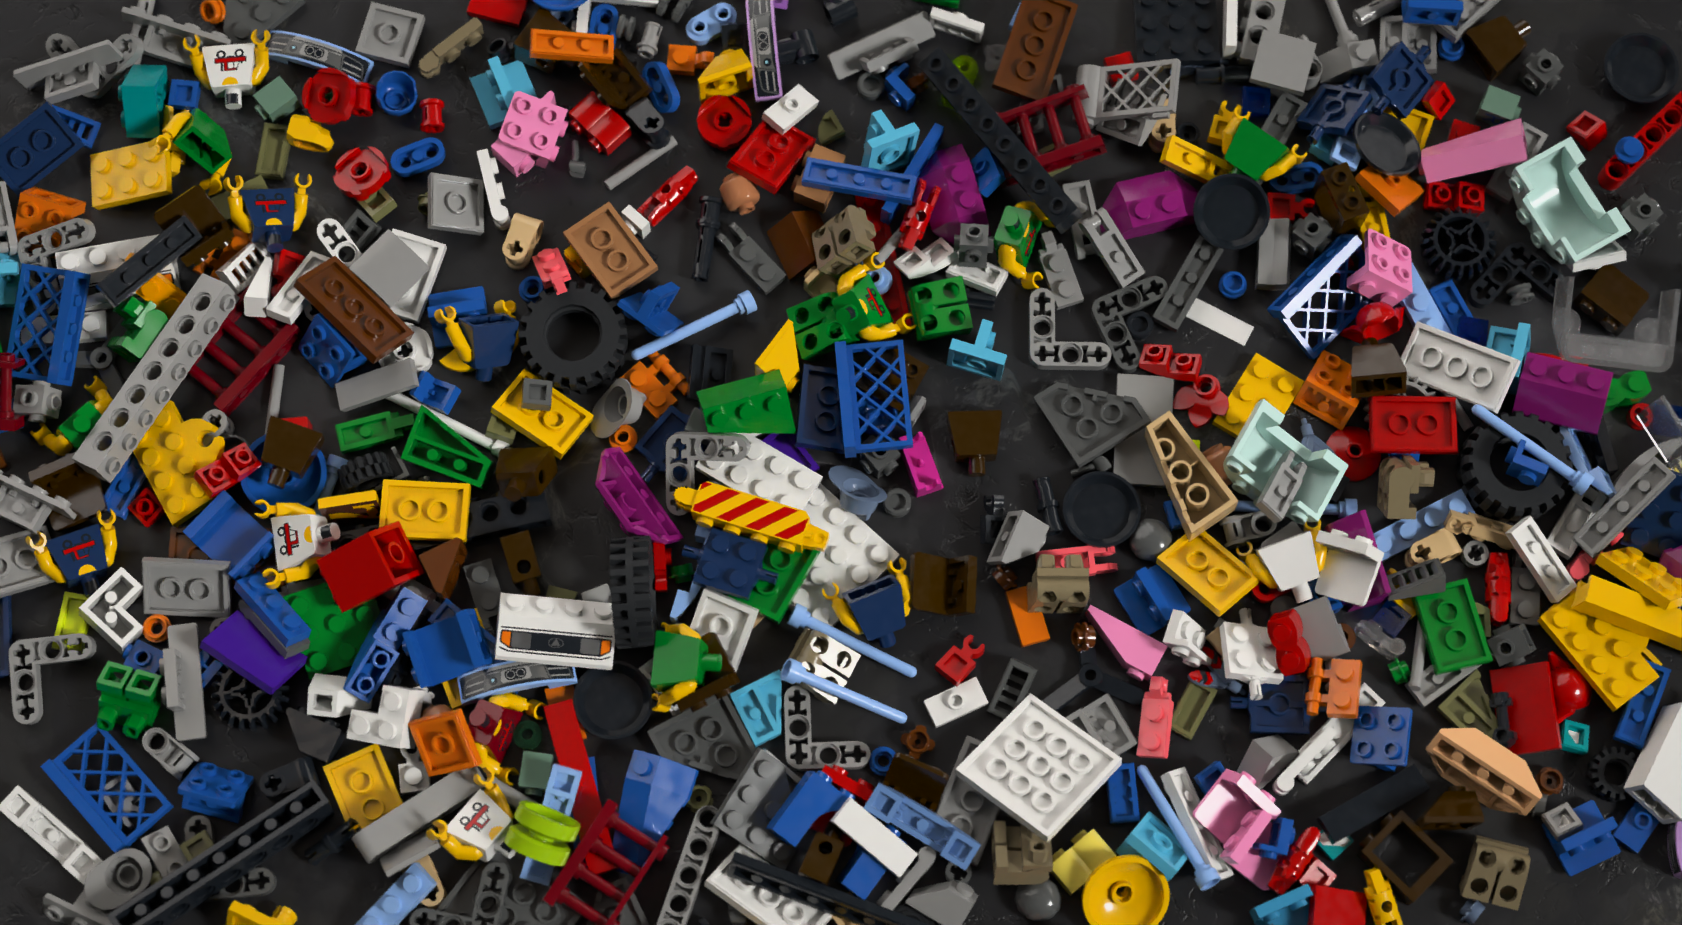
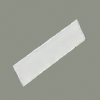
M1197 298L1186 317L1245 346L1254 328Z

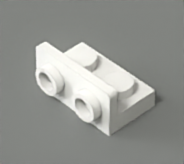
M1173 609L1163 643L1172 649V654L1183 658V663L1192 667H1200V664L1211 665L1212 660L1200 650L1205 644L1206 630L1184 611Z

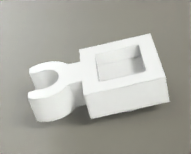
M587 0L578 7L577 20H572V32H589L590 0Z
M400 748L401 754L407 761L405 764H398L400 792L402 795L420 793L431 786V780L423 761L420 762L421 756L418 748L413 754H409L407 749Z

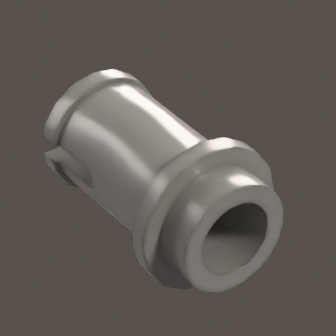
M656 22L645 23L641 42L636 46L639 56L652 59L657 54L658 48L656 46L662 32L660 24Z

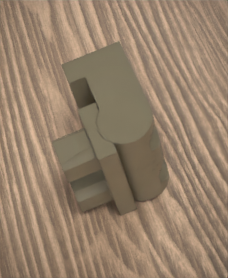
M848 205L842 212L835 215L825 225L813 232L812 241L819 271L838 279L853 268L855 263H860L876 251L874 242L871 241L876 236L875 227L872 222L867 220L864 209Z
M1402 454L1401 459L1397 456L1386 457L1381 462L1379 468L1377 507L1387 519H1416L1417 508L1409 500L1410 493L1419 494V487H1434L1435 470L1429 468L1428 462L1416 461L1410 454Z
M1070 554L1065 556V568H1055L1054 555H1039L1036 570L1032 576V582L1026 584L1028 612L1053 613L1056 609V613L1082 614L1089 600L1090 587L1088 579L1089 568H1084L1081 555Z
M804 628L789 658L801 662L807 672L845 687L847 681L842 677H850L861 655L824 633ZM803 682L796 683L814 694V697L824 703L836 704L839 698Z
M994 821L991 836L994 885H1036L1046 882L1049 878V872H1052L1053 869L1051 840L1048 843L1021 823L1020 827L1006 826V821Z
M1476 835L1468 859L1465 874L1462 875L1459 884L1462 897L1486 903L1489 902L1490 898L1493 905L1518 911L1530 867L1529 849Z

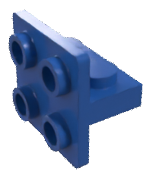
M672 281L662 286L658 285L652 290L648 289L644 294L638 292L623 298L617 304L623 310L625 316L641 322L646 326L645 329L654 336L663 337L681 328L684 322L667 311L680 289Z
M482 286L428 295L429 307H427L437 349L453 347L445 330L447 327L446 323L440 324L435 319L434 313L436 310L442 309L444 316L447 318L445 307H454L456 310L455 323H458V318L488 315L485 292Z
M321 313L315 315L298 345V350L302 353L303 357L309 361L331 388L340 382L344 373L364 365L367 361V358Z
M1157 564L1149 569L1145 566L1136 571L1132 579L1116 587L1113 591L1134 627L1148 636L1168 625L1173 609L1184 611L1186 614L1191 610L1172 577Z
M1359 706L1358 719H1354L1350 762L1353 764L1374 765L1383 771L1396 772V766L1405 767L1408 760L1412 709L1405 707Z
M198 762L178 787V794L183 795L182 808L238 823L242 818L246 791L252 785L254 777L246 775L239 770L217 767L213 763Z
M1594 800L1573 808V811L1583 823V830L1559 842L1556 841L1546 825L1542 823V828L1569 877L1620 853V848L1611 833V830L1617 828L1618 825L1613 816L1604 820Z

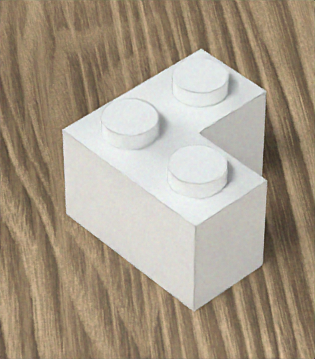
M121 567L79 607V616L120 654H123L126 647L130 643H134L143 634V626L126 611L142 595L143 586Z
M383 685L378 712L359 709L351 710L347 738L394 748L415 749L416 743L408 723L420 718L425 691L402 686Z

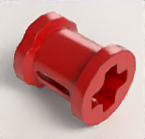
M355 82L356 101L351 114L359 117H370L373 114L371 104L373 95L376 93V87L365 82Z
M436 98L421 100L419 107L422 109L423 122L420 125V130L425 133L444 131L445 126L442 122L444 101Z

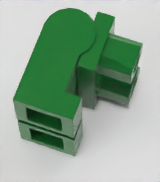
M963 276L920 284L912 287L911 291L907 292L910 311L913 315V325H917L914 328L917 342L956 334L958 336L967 335L972 331L973 324L968 303L965 304L967 302V295Z
M836 292L818 295L786 309L789 320L793 322L794 333H797L795 335L801 358L815 363L823 359V355L835 351V342L846 341V345H850L860 340L859 335L850 336L845 326L836 320V310L832 305V299L837 295Z
M129 296V298H126L113 309V312L124 319L120 325L127 329L123 336L112 337L106 346L129 363L140 362L167 324V315L160 310H154L157 305L151 300L139 301L135 297Z
M108 661L96 681L97 690L101 691V696L98 700L97 727L101 730L110 731L115 724L123 725V734L137 739L143 731L146 732L152 729L153 722L160 711L162 676L136 669L133 674V667ZM113 672L122 673L124 675L123 679L116 677ZM141 680L150 681L152 683L151 687L144 685Z

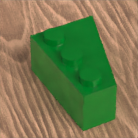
M779 369L696 391L701 414L708 433L796 434L787 388Z

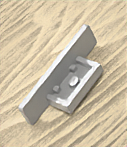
M131 6L130 8L122 7V20L148 28L143 41V54L193 69L189 57L191 51L186 50L183 46L185 37L187 44L194 47L197 45L194 35H198L201 39L199 51L202 50L203 45H231V40L227 39L228 37L221 32L212 31L208 33L191 23L182 25L173 22L172 18L159 14L156 17L146 14L147 12L144 9L136 6Z
M922 11L828 54V59L836 78L839 80L860 70H865L869 73L873 72V74L881 73L888 69V64L895 61L901 63L913 57L912 53L919 51L917 44L934 37L935 32L927 12Z
M104 40L14 70L13 77L28 90L45 85L44 99L51 104H55L98 90L100 67L122 60L123 53L110 40Z
M0 470L1 518L35 534L40 530L52 510L72 520L76 518L77 515L70 509L72 504L58 495L55 498L49 497V493L41 487L33 485L30 488L26 486V482L13 474L10 477L4 476V472Z
M196 623L168 626L169 649H163V658L159 659L160 673L162 676H165V687L161 689L163 704L167 705V708L174 712L176 740L187 741L206 738L198 625Z
M83 890L73 905L46 893L43 897L42 912L49 919L55 922L60 921L66 925H112L107 915L117 908L102 910L93 906L87 900Z

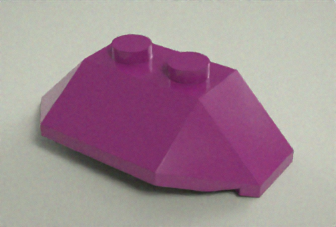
M959 144L935 151L917 178V182L919 178L926 181V188L922 195L923 202L927 201L929 193L934 186L942 188L931 214L929 224L932 233L954 245V234L960 235L961 223L989 225L971 162L963 145ZM989 227L988 236H991L990 227Z
M1168 170L1116 182L1102 207L1108 212L1123 238L1127 240L1195 224L1193 207L1199 191ZM1100 225L1101 233H1103L1106 230L1104 229L1103 225Z
M620 447L603 450L601 452L595 486L604 500L605 507L619 521L621 530L629 537L651 536V542L670 544L681 541L684 537Z

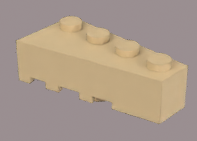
M1170 410L1146 426L1144 437L1190 542L1235 511L1238 500Z

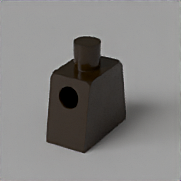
M540 7L513 43L511 57L549 74L553 73L560 63L574 70L579 64L578 61L530 58L531 29L572 32L549 11Z
M1502 15L1467 30L1462 40L1467 53L1487 79L1492 82L1523 53L1527 46L1523 38L1531 33V28L1524 19L1513 25L1506 16Z
M1366 338L1360 346L1352 348L1351 398L1406 393L1407 371L1392 343L1378 344L1377 339Z
M1002 410L948 411L946 420L954 458L958 463L968 462V475L970 477L985 476V462L996 460Z
M270 416L261 457L263 466L272 469L267 484L278 489H284L288 476L302 479L325 441L323 433Z
M552 447L500 449L495 471L500 494L513 502L520 500L521 497L541 495L557 474L558 468Z
M526 530L500 538L513 584L521 585L523 595H541L537 579L543 576L530 532ZM524 562H528L529 572L521 573L519 566Z
M831 821L828 822L824 833L816 832L798 872L799 876L826 886L829 884L844 846V842L840 841L843 831ZM821 851H825V852H827V853H829V854H828V855H824V854L821 853Z

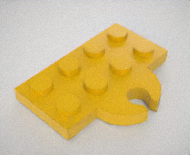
M169 400L133 452L171 524L178 527L205 509L218 496L216 495L209 499L193 478V475L197 470L219 460L222 453H224L225 440L223 437L217 436L214 437L209 446L204 447V436L208 433H215L219 428L203 419L184 421L174 402Z
M1574 592L1540 617L1537 622L1614 712L1660 677L1641 655L1648 645L1649 638L1571 609L1576 594Z

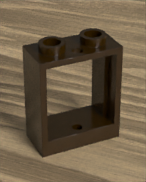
M1345 162L1321 171L1310 193V197L1315 201L1314 206L1319 216L1326 219L1331 225V240L1334 241L1341 233L1356 235L1370 210L1348 163ZM1353 187L1355 191L1350 192L1348 188Z
M1401 810L1395 815L1390 812L1378 824L1382 829L1375 836L1370 832L1358 844L1362 849L1356 855L1370 869H1380L1384 881L1389 880L1392 891L1408 906L1420 897L1449 867L1453 860ZM1398 824L1435 858L1433 863L1409 887L1372 852Z

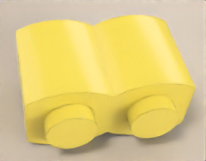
M1094 828L1088 833L1083 829L1071 840L1074 845L1065 852L1061 848L1052 855L1053 869L1050 873L1069 896L1086 883L1094 869L1106 860L1117 856Z

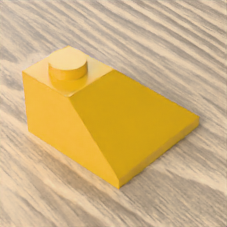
M742 48L723 51L713 59L698 78L701 105L714 95L730 96L753 88L752 65Z
M788 319L755 362V376L779 369L787 392L792 394L798 387L800 379H798L799 363L793 322Z

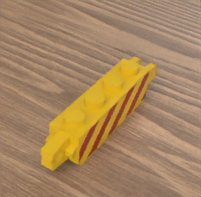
M709 481L700 484L698 490L685 488V486L675 489L676 491L673 496L678 508L691 512L693 520H696L695 523L702 527L712 528V526L722 528L724 532L737 536L740 534L751 537L750 540L766 545L767 543L778 546L779 550L789 554H794L795 551L802 553L804 549L824 552L830 537L829 533L812 525L806 511Z

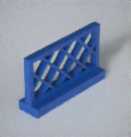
M1341 233L1267 308L1273 318L1280 320L1306 356L1311 360H1314L1357 316L1358 311L1372 301L1353 290H1346L1347 274L1356 272V270H1348L1349 258L1354 253L1359 259L1358 270L1365 265V252L1360 247L1362 241L1355 234ZM1334 273H1340L1339 289H1329L1330 277ZM1315 292H1322L1321 309L1310 308L1311 296ZM1329 292L1339 293L1338 309H1328ZM1346 293L1356 294L1355 306L1351 310H1345ZM1297 311H1303L1302 328L1295 327L1290 321V318ZM1310 312H1320L1319 328H1309ZM1327 312L1337 313V323L1332 329H1326ZM1309 331L1319 332L1318 343L1313 349L1308 344Z
M22 263L7 352L14 353L15 358L22 354L28 365L20 372L12 369L13 377L72 386L91 278L90 274ZM31 271H37L42 279L34 288L29 283ZM59 275L65 276L63 288L56 292L51 282ZM44 287H47L52 297L42 305L36 294ZM32 299L37 310L27 316L24 311L25 303ZM56 302L59 307L58 317L52 321L46 310ZM42 315L47 326L37 332L32 321ZM27 326L33 337L23 344L19 338L20 331ZM49 331H52L54 335L53 345L47 348L41 338ZM37 343L42 354L32 360L27 349ZM45 359L50 364L48 377L42 376L37 368V365Z
M903 340L846 345V341L835 342L845 458L857 457L856 453L913 448ZM898 349L899 357L891 365L880 357L885 350ZM866 352L872 358L862 368L853 361V353ZM875 361H878L887 368L879 379L867 371ZM898 365H900V371L896 369ZM854 368L859 371V372L856 374V376H855ZM891 372L901 379L900 385L894 391L882 383ZM863 375L874 383L866 393H863L856 387L857 381ZM878 387L890 395L881 406L870 398ZM901 390H902L903 398L898 395ZM857 395L861 397V399L858 402ZM893 399H896L904 406L903 411L897 417L885 409ZM865 401L877 409L868 420L858 413V409ZM881 413L892 421L884 432L872 424ZM904 416H905V424H904L903 422H901V420H902V418H903ZM859 421L864 424L861 428L859 426ZM898 425L906 432L907 440L894 441L887 435ZM867 428H870L879 435L874 443L861 444L860 436Z
M97 723L53 761L48 759L40 766L114 853L130 848L129 846L174 807L108 731L99 729ZM100 731L105 737L104 750H89L90 739ZM110 744L114 747L115 750H110ZM73 754H83L81 770H69L64 762ZM88 755H103L101 771L87 770ZM109 755H120L123 758L122 771H107ZM128 765L134 770V772L128 771ZM75 775H80V781L75 777ZM86 775H101L99 791H87L85 788ZM107 776H121L120 792L104 791ZM127 776L140 777L142 780L141 792H126ZM147 787H148L153 793H146ZM93 796H99L98 802L93 798ZM104 796L119 797L118 812H106L103 809ZM125 797H140L138 813H123ZM146 797L158 798L163 804L155 813H144ZM111 817H117L116 823L112 820ZM122 817L138 818L137 829L127 837L121 830Z

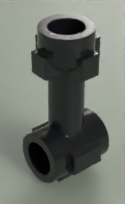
M1509 692L1492 693V700H1489L1490 708H1496L1498 728L1492 734L1493 740L1505 748H1511L1518 739L1517 733L1510 730L1508 707L1513 706L1512 698L1509 697Z

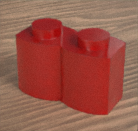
M593 91L568 112L570 127L578 135L583 133L589 138V145L597 153L602 151L605 155L609 156L632 135L631 128L626 121L609 106L604 105Z
M1293 608L1274 613L1268 621L1267 631L1270 641L1277 648L1276 662L1279 670L1284 676L1305 672L1311 662V650L1307 641L1302 636L1303 624L1298 612Z

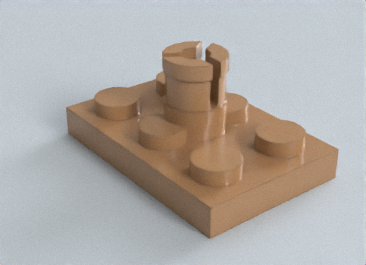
M607 202L563 232L568 243L603 290L607 292L611 301L658 270L656 263L610 202Z

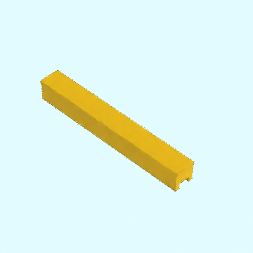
M1594 575L1589 576L1588 583L1578 582L1574 604H1572L1571 609L1682 651L1681 609L1673 608L1665 611L1642 594Z

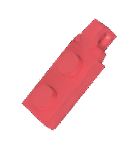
M558 247L544 249L537 255L532 256L533 263L544 288L553 287L557 295L567 292L564 282L572 279Z
M1152 676L1149 687L1150 692L1145 691L1136 754L1138 757L1168 758L1174 702L1171 700V693L1167 692L1168 680L1161 676Z

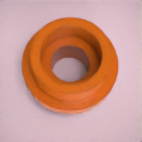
M222 0L203 1L200 5L202 18L212 24L221 23L226 14Z
M621 425L609 436L611 447H620L624 453L633 450L638 441L636 431L629 425ZM621 434L629 436L625 442H620L618 437Z
M162 614L151 615L143 623V635L152 643L164 642L168 639L167 628L172 626V624ZM159 624L162 625V631L154 634V627Z

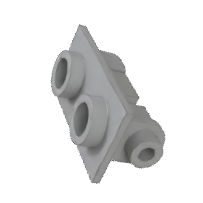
M168 825L141 838L144 847L162 878L188 862Z

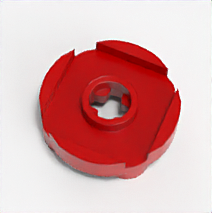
M334 68L318 70L317 72L319 73L313 78L310 77L304 85L302 92L304 108L308 110L309 116L313 120L323 124L331 125L337 124L340 121H347L351 117V111L356 101L355 81L346 73ZM332 89L333 98L328 102L325 99V94H329Z
M714 95L708 98L698 111L697 127L699 135L704 142L720 151H728L730 148L741 145L748 138L752 129L749 107L742 99L730 95V97ZM720 117L723 119L729 117L731 118L729 121L730 125L728 127H720L718 119Z
M367 146L369 149L360 150L359 147L353 148L343 154L335 165L337 171L335 176L333 175V180L344 195L355 198L357 201H364L390 180L389 164L382 152L375 147ZM359 170L365 171L362 175L357 173Z

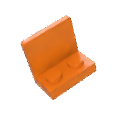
M32 187L20 192L14 224L17 241L19 242L21 238L66 222L83 214L86 202L38 187ZM55 232L51 236V243L57 248L62 242V237L58 232ZM32 244L28 251L32 252L36 248L44 247L42 244Z
M1323 350L1293 403L1336 428L1343 430L1362 398H1351L1352 365L1340 359L1337 355Z

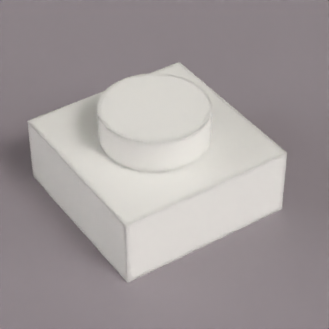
M628 205L621 212L622 219L634 235L637 233L644 239L651 232L649 221L632 206Z

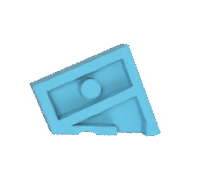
M780 669L729 694L755 748L781 735L782 680L780 678Z

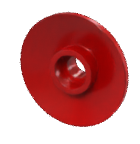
M1347 426L1343 430L1338 429L1326 442V445L1349 465L1344 476L1348 477L1350 482L1367 479L1377 470L1380 464L1381 453H1370V432L1363 428ZM1350 448H1358L1359 455L1351 454Z

